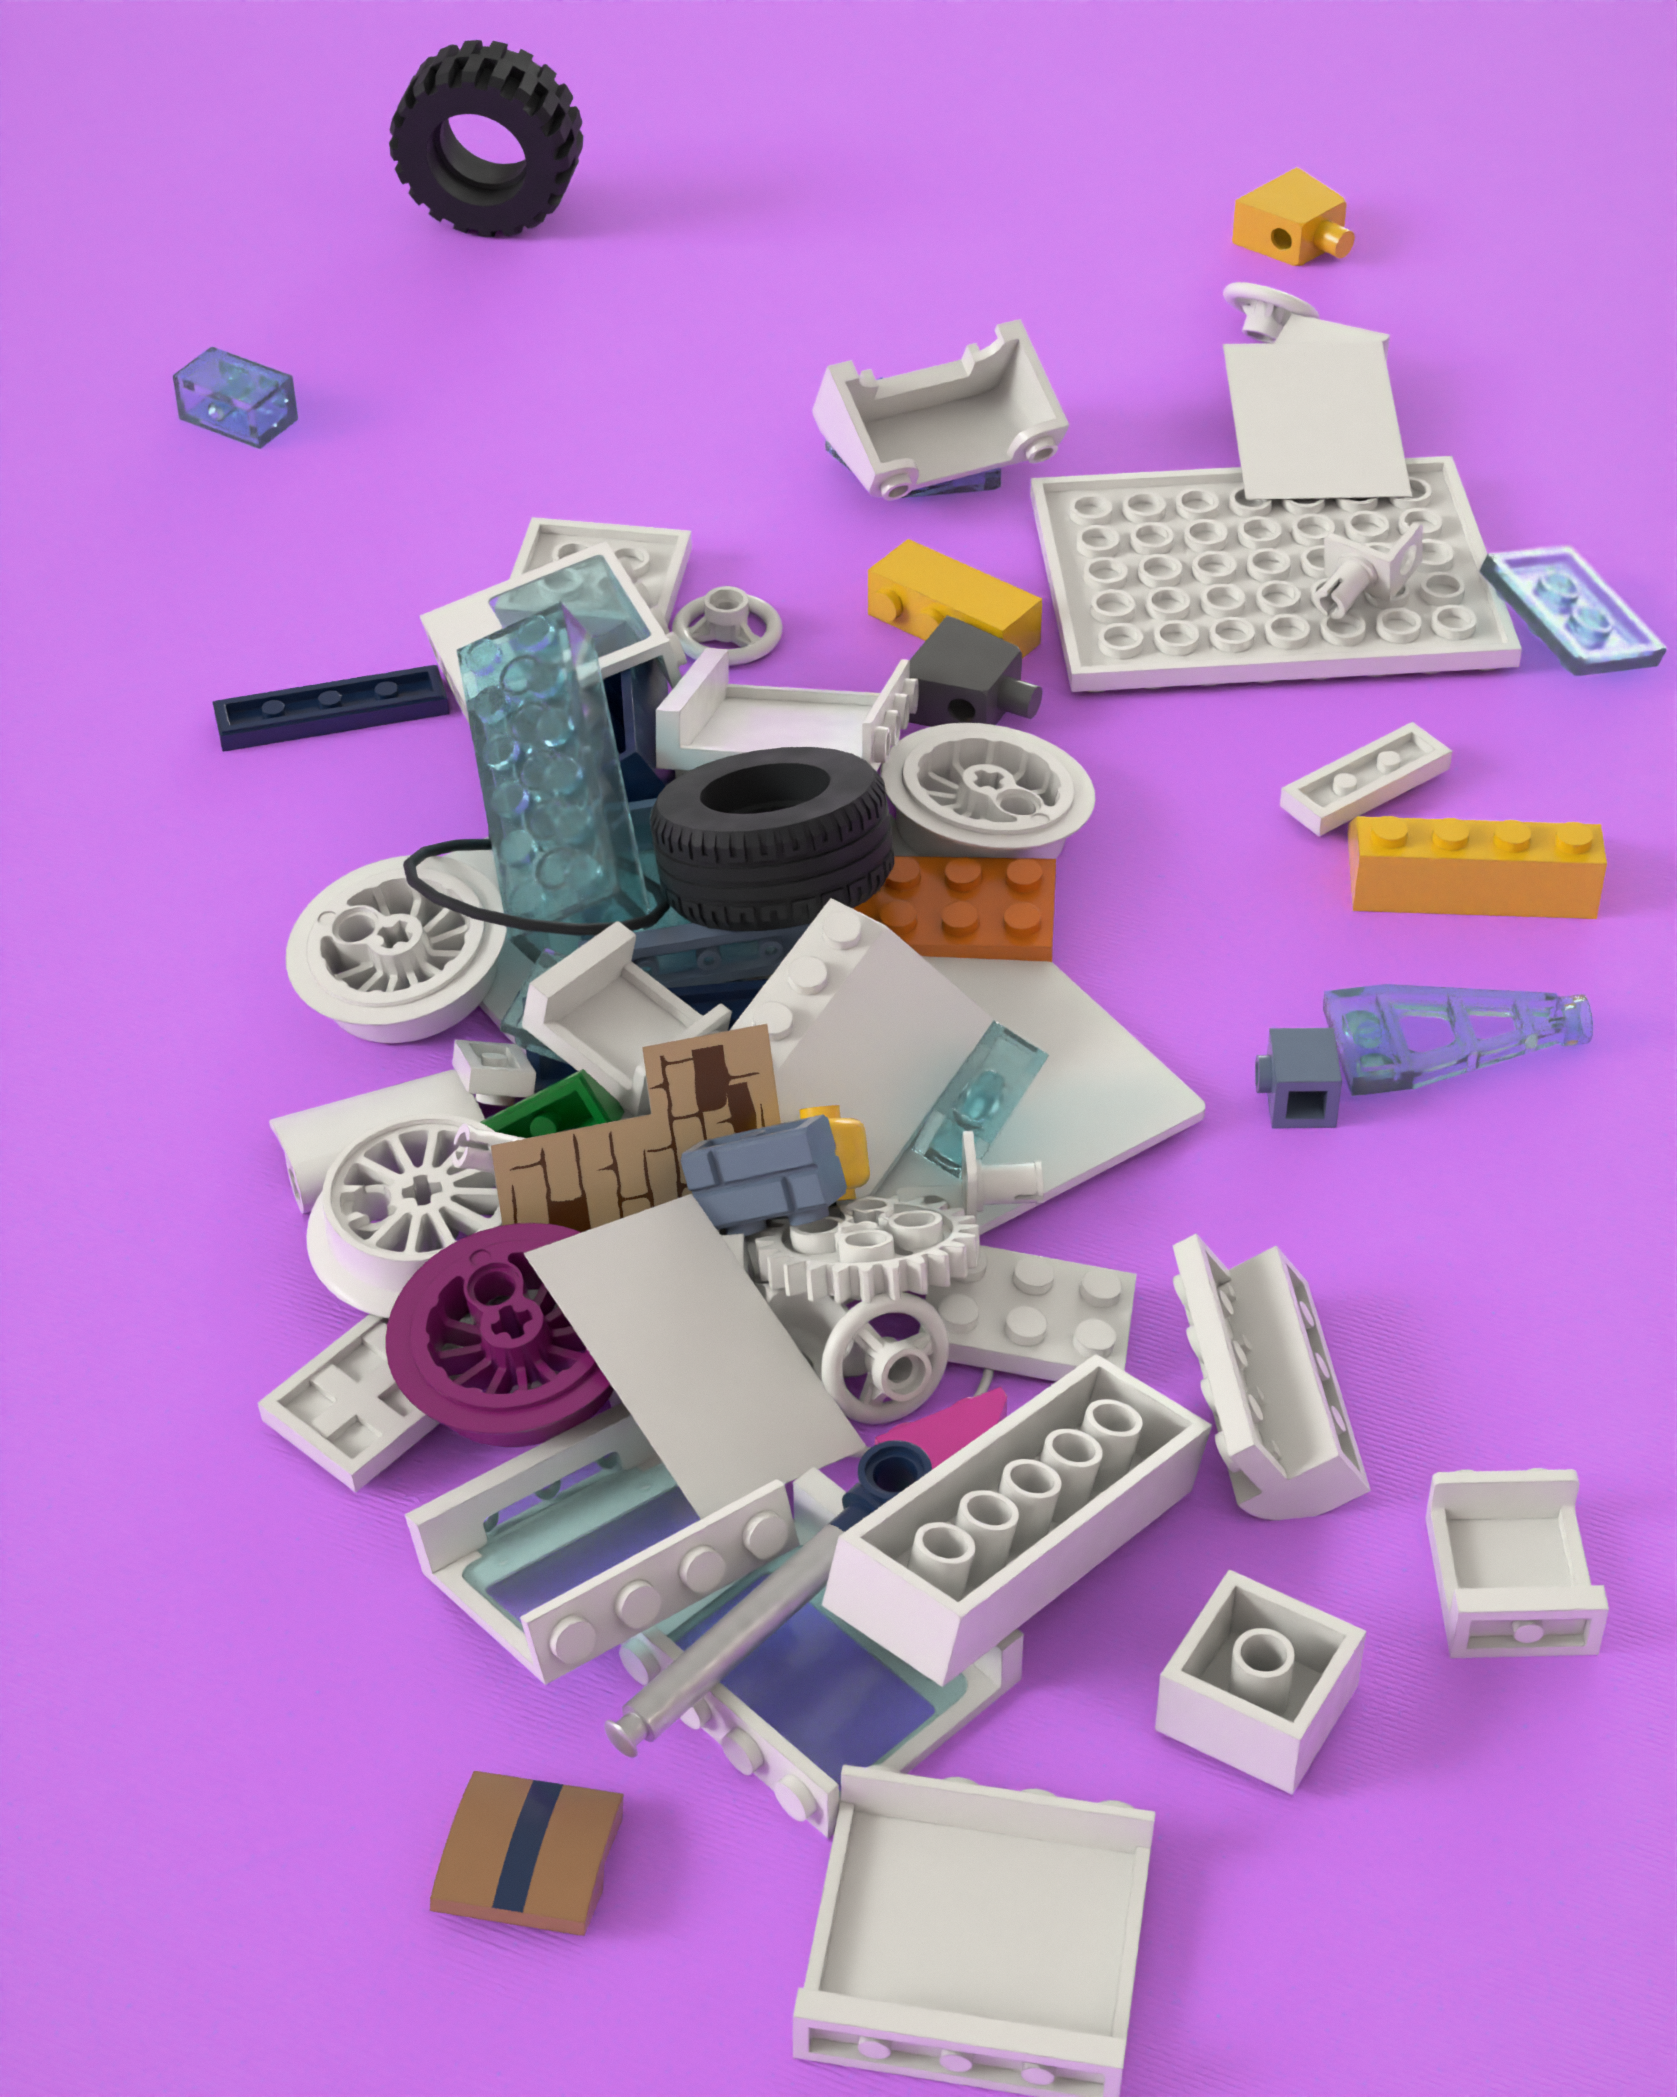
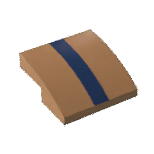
M474 1770L458 1806L442 1853L430 1896V1911L585 1936L603 1892L604 1865L623 1820L624 1794Z

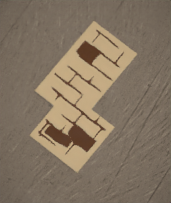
M761 1024L642 1047L651 1114L490 1145L502 1226L517 1223H542L585 1232L692 1194V1191L688 1190L680 1162L683 1152L703 1140L781 1124L768 1025Z

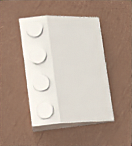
M830 898L730 1030L761 1024L768 1025L781 1123L800 1120L799 1109L839 1105L841 1118H855L864 1124L870 1178L865 1185L855 1189L856 1199L865 1196L873 1197L994 1028L995 1019L886 925Z

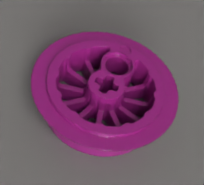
M517 1223L498 1226L471 1234L452 1243L426 1261L413 1274L398 1295L391 1310L385 1340L386 1356L392 1377L401 1392L418 1410L470 1440L498 1447H523L544 1443L587 1421L603 1407L612 1395L613 1387L561 1309L557 1307L553 1310L556 1304L555 1300L524 1255L526 1252L582 1232L563 1226L542 1223ZM528 1290H538L534 1300H531ZM496 1297H509L504 1303L493 1306L486 1305ZM470 1313L472 1324L460 1322L463 1317ZM445 1344L461 1346V1348L442 1351ZM462 1374L453 1381L449 1377ZM535 1381L542 1384V1386L531 1389V1384ZM515 1385H518V1390H515L513 1393H510L512 1388Z

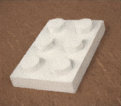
M980 1245L981 1257L977 1258L978 1266L977 1268L967 1269L968 1276L966 1278H950L951 1286L948 1287L927 1286L928 1294H926L925 1300L940 1314L947 1329L949 1339L948 1362L1057 1382L1080 1364L1097 1354L1125 1371L1137 1276L1135 1273ZM921 1324L919 1333L925 1331Z

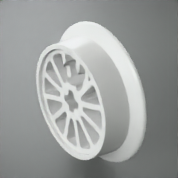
M951 723L918 730L899 740L897 746H892L888 763H882L881 778L885 783L886 796L896 808L897 829L908 846L922 857L1056 859L1063 850L1066 838L1085 825L1095 805L1093 783L1084 768L1073 757L1054 744L1037 736L998 725Z
M411 855L392 857L365 865L327 886L300 914L290 933L286 947V970L289 980L299 997L318 1013L333 1019L348 1033L368 1041L379 1043L416 1041L445 1031L466 1018L488 994L496 976L498 957L505 943L506 926L472 919L434 904L409 886L403 863ZM437 855L426 858L416 866L418 877L439 893L478 908L507 914L503 897L498 888L484 873L473 866L459 860ZM435 915V917L427 924L429 917Z
M422 1113L386 1121L365 1131L352 1140L331 1164L325 1177L323 1190L312 1208L308 1221L306 1237L309 1259L315 1273L326 1288L340 1300L356 1309L379 1317L389 1318L398 1295L413 1274L439 1251L456 1242L455 1239L459 1231L469 1236L486 1229L502 1226L495 1173L470 1168H456L452 1160L454 1151L464 1153L466 1148L454 1145L456 1133L463 1124L495 1132L494 1130L473 1119L458 1115ZM481 1215H493V1216L490 1217V1218H485V1217H483V1216H481ZM384 1219V1220H382V1221L375 1222V1223H371V1222H370V1221H374V1220Z

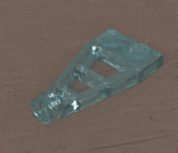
M1381 984L1324 991L1323 1012L1328 1027L1334 1028L1338 1057L1351 1096L1416 1089L1556 1044L1563 1047L1589 1044L1593 1036L1592 1012L1585 994L1558 996L1557 993ZM1469 1015L1511 1017L1516 1030L1488 1039H1479L1475 1035ZM1407 1016L1444 1019L1449 1022L1455 1040L1446 1046L1426 1052L1412 1051L1408 1048L1399 1020Z

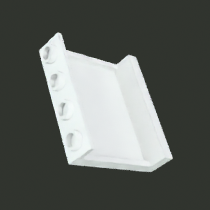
M706 648L656 709V768L690 771L718 759L756 750L781 747H819L852 753L866 760L877 771L881 763H888L891 746L898 745L900 730L907 729L909 713L915 714L917 711L919 697L918 679L909 678L910 660L901 659L881 693L729 684V649Z
M843 1765L841 1772V1802L804 1988L798 1987L793 2013V2058L1035 2097H1120L1156 1811L1136 1809L1127 1803L1115 1800L1096 1803L1057 1797L1051 1792L1042 1789L1016 1791L983 1786L962 1777L936 1779L903 1774L894 1768L882 1765L866 1768Z

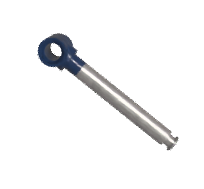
M900 1440L882 1442L867 1450L858 1464V1482L842 1497L844 1510L622 1706V1713L624 1715L616 1723L611 1720L605 1722V1733L613 1746L627 1757H637L638 1750L636 1746L643 1740L648 1742L655 1741L825 1588L838 1537L930 1472L932 1464L926 1452L913 1443Z

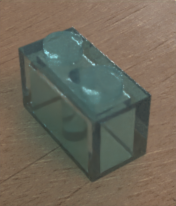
M211 346L172 375L180 420L257 449L264 447L298 420L292 375Z
M993 1020L933 1109L912 1150L962 1181L963 1131H973L976 1158H980L982 1163L1027 1094L1049 1054Z

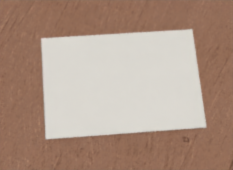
M1382 341L1223 344L1246 500L1412 497Z
M692 1194L524 1253L700 1519L709 1516L775 1479L786 1484L798 1479L812 1467L821 1469L867 1449L861 1437L834 1398L827 1393L816 1372Z

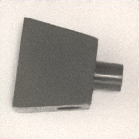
M946 616L910 659L909 678L918 679L919 697L916 713H909V723L929 727L951 723L996 725L1006 712L1032 719L1038 712L1041 704L1042 687L1021 680L1022 652L1018 646L954 617Z

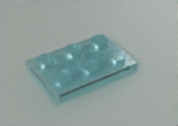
M1571 546L1487 554L1479 570L1482 576L1493 586L1498 597L1514 609L1527 624L1529 631L1539 637L1559 659L1561 666L1575 677L1657 667L1667 651L1664 644Z

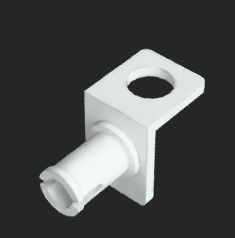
M1413 522L1388 554L1337 534L1329 533L1324 539V573L1329 580L1314 594L1313 599L1317 609L1323 615L1328 616L1333 607L1338 604L1332 613V619H1341L1361 592L1390 602L1422 562L1423 525ZM1409 548L1407 559L1402 568L1400 569L1403 556Z
M963 1131L961 1184L899 1187L896 1189V1195H899L900 1202H908L915 1198L924 1197L925 1203L945 1201L947 1202L948 1209L962 1207L964 1208L965 1216H975V1224L977 1225V1212H983V1205L1043 1204L1044 1181L1042 1162L1039 1160L1032 1163L982 1165L981 1159L976 1158L973 1131Z

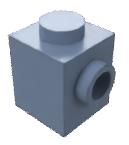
M1269 1028L1267 1055H1256L1255 1086L1257 1093H1267L1272 1128H1336L1342 1077L1334 1028Z

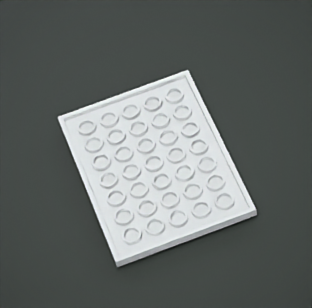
M1452 456L1405 458L1412 497L1246 500L1241 467L1031 478L1030 497L1071 692L1088 691L1098 693L1119 689H1159L1162 687L1190 685L1214 686L1217 684L1244 682L1270 683L1279 680L1297 679L1325 680L1333 677L1351 676L1380 677L1386 674L1404 673L1435 674L1441 671L1475 669L1489 671L1496 668L1519 667L1522 648ZM1413 522L1423 525L1422 562L1390 602L1361 592L1341 619H1332V613L1338 604L1333 607L1328 616L1323 615L1317 609L1313 599L1314 594L1329 580L1324 573V539L1329 533L1337 534L1388 554ZM1409 548L1403 556L1400 569L1402 568L1407 559Z

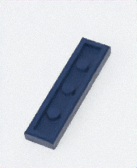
M438 665L212 702L222 752L449 714L448 698Z

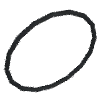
M501 838L455 839L421 847L403 863L408 885L434 904L472 919L524 931L574 936L598 935L615 922L567 923L527 919L478 908L436 891L418 877L416 866L428 857L454 851L506 850L550 855L594 865L631 879L652 893L657 906L648 915L620 922L631 931L655 925L670 909V905L662 895L661 886L635 868L597 854L549 843Z

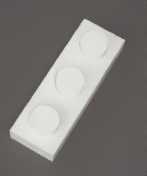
M1411 722L1282 787L1280 807L1320 837L1349 822L1356 816H1360L1449 770L1452 750L1414 722Z

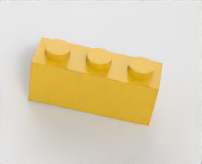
M905 540L868 569V615L924 641L929 638L946 616H951L1018 646L1022 652V659L1041 644L1042 598L915 541Z

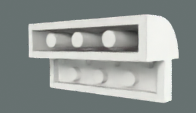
M1197 1233L1172 1245L1180 1273L1173 1277V1284L1178 1297L1185 1307L1190 1326L1186 1329L1187 1337L1199 1359L1204 1378L1200 1382L1201 1389L1214 1415L1218 1433L1215 1434V1442L1223 1461L1227 1465L1237 1505L1247 1513L1262 1519L1284 1520L1318 1516L1370 1492V1486L1307 1280L1277 1245L1229 1270Z

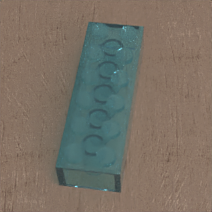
M559 602L457 649L504 914L527 919L567 923L622 922L648 915L651 910L594 638L565 605ZM654 925L634 930L632 932H640L650 927H653ZM506 927L508 940L543 973L577 950L578 941L590 940L597 936H574L524 931Z

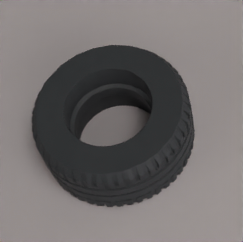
M819 747L772 748L732 755L703 764L680 775L667 784L658 795L650 813L653 846L663 897L679 915L691 923L711 929L767 931L810 924L830 898L852 909L866 902L881 889L894 867L893 838L884 780L866 760L852 753L836 749Z

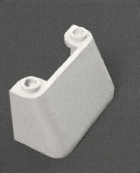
M1021 319L997 324L994 330L998 337L997 340L982 350L979 349L977 343L967 345L961 360L876 380L871 369L861 371L859 376L852 360L827 366L812 409L813 417L822 435L873 497H883L887 501H892L904 497L911 490L1024 461L1040 463L1056 454L1058 451L1057 446L1063 440L1070 425Z

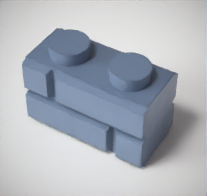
M824 1114L703 1140L681 1154L680 1162L688 1190L692 1191L694 1198L717 1230L725 1228L727 1235L744 1233L745 1237L758 1233L767 1228L766 1219L786 1215L791 1226L818 1221L830 1214L828 1207L843 1196L847 1188L840 1159L835 1154L836 1145L828 1117Z

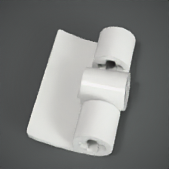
M456 1070L444 1071L269 1120L270 1128L284 1150L291 1187L301 1213L304 1214L312 1211L318 1196L323 1190L326 1174L337 1155L352 1140L374 1126L395 1118L422 1113L452 1114L470 1118L477 1122L485 1120L474 1095L467 1092Z

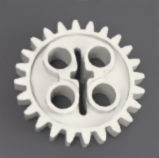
M893 1195L888 1199L865 1196L864 1198L851 1201H837V1206L828 1207L830 1214L827 1217L803 1225L791 1226L788 1219L771 1220L772 1228L760 1231V1238L755 1239L760 1280L769 1281L770 1289L785 1288L786 1296L789 1297L808 1292V1301H816L826 1296H834L835 1303L838 1304L848 1299L871 1303L874 1296L880 1293H887L893 1300H900L901 1292L905 1291L921 1295L928 1294L927 1285L948 1287L951 1286L950 1278H966L968 1276L967 1269L977 1268V1258L981 1257L979 1225L975 1224L974 1215L965 1216L964 1208L962 1207L948 1209L947 1202L945 1201L925 1205L924 1197L915 1198L908 1202H900L899 1195Z

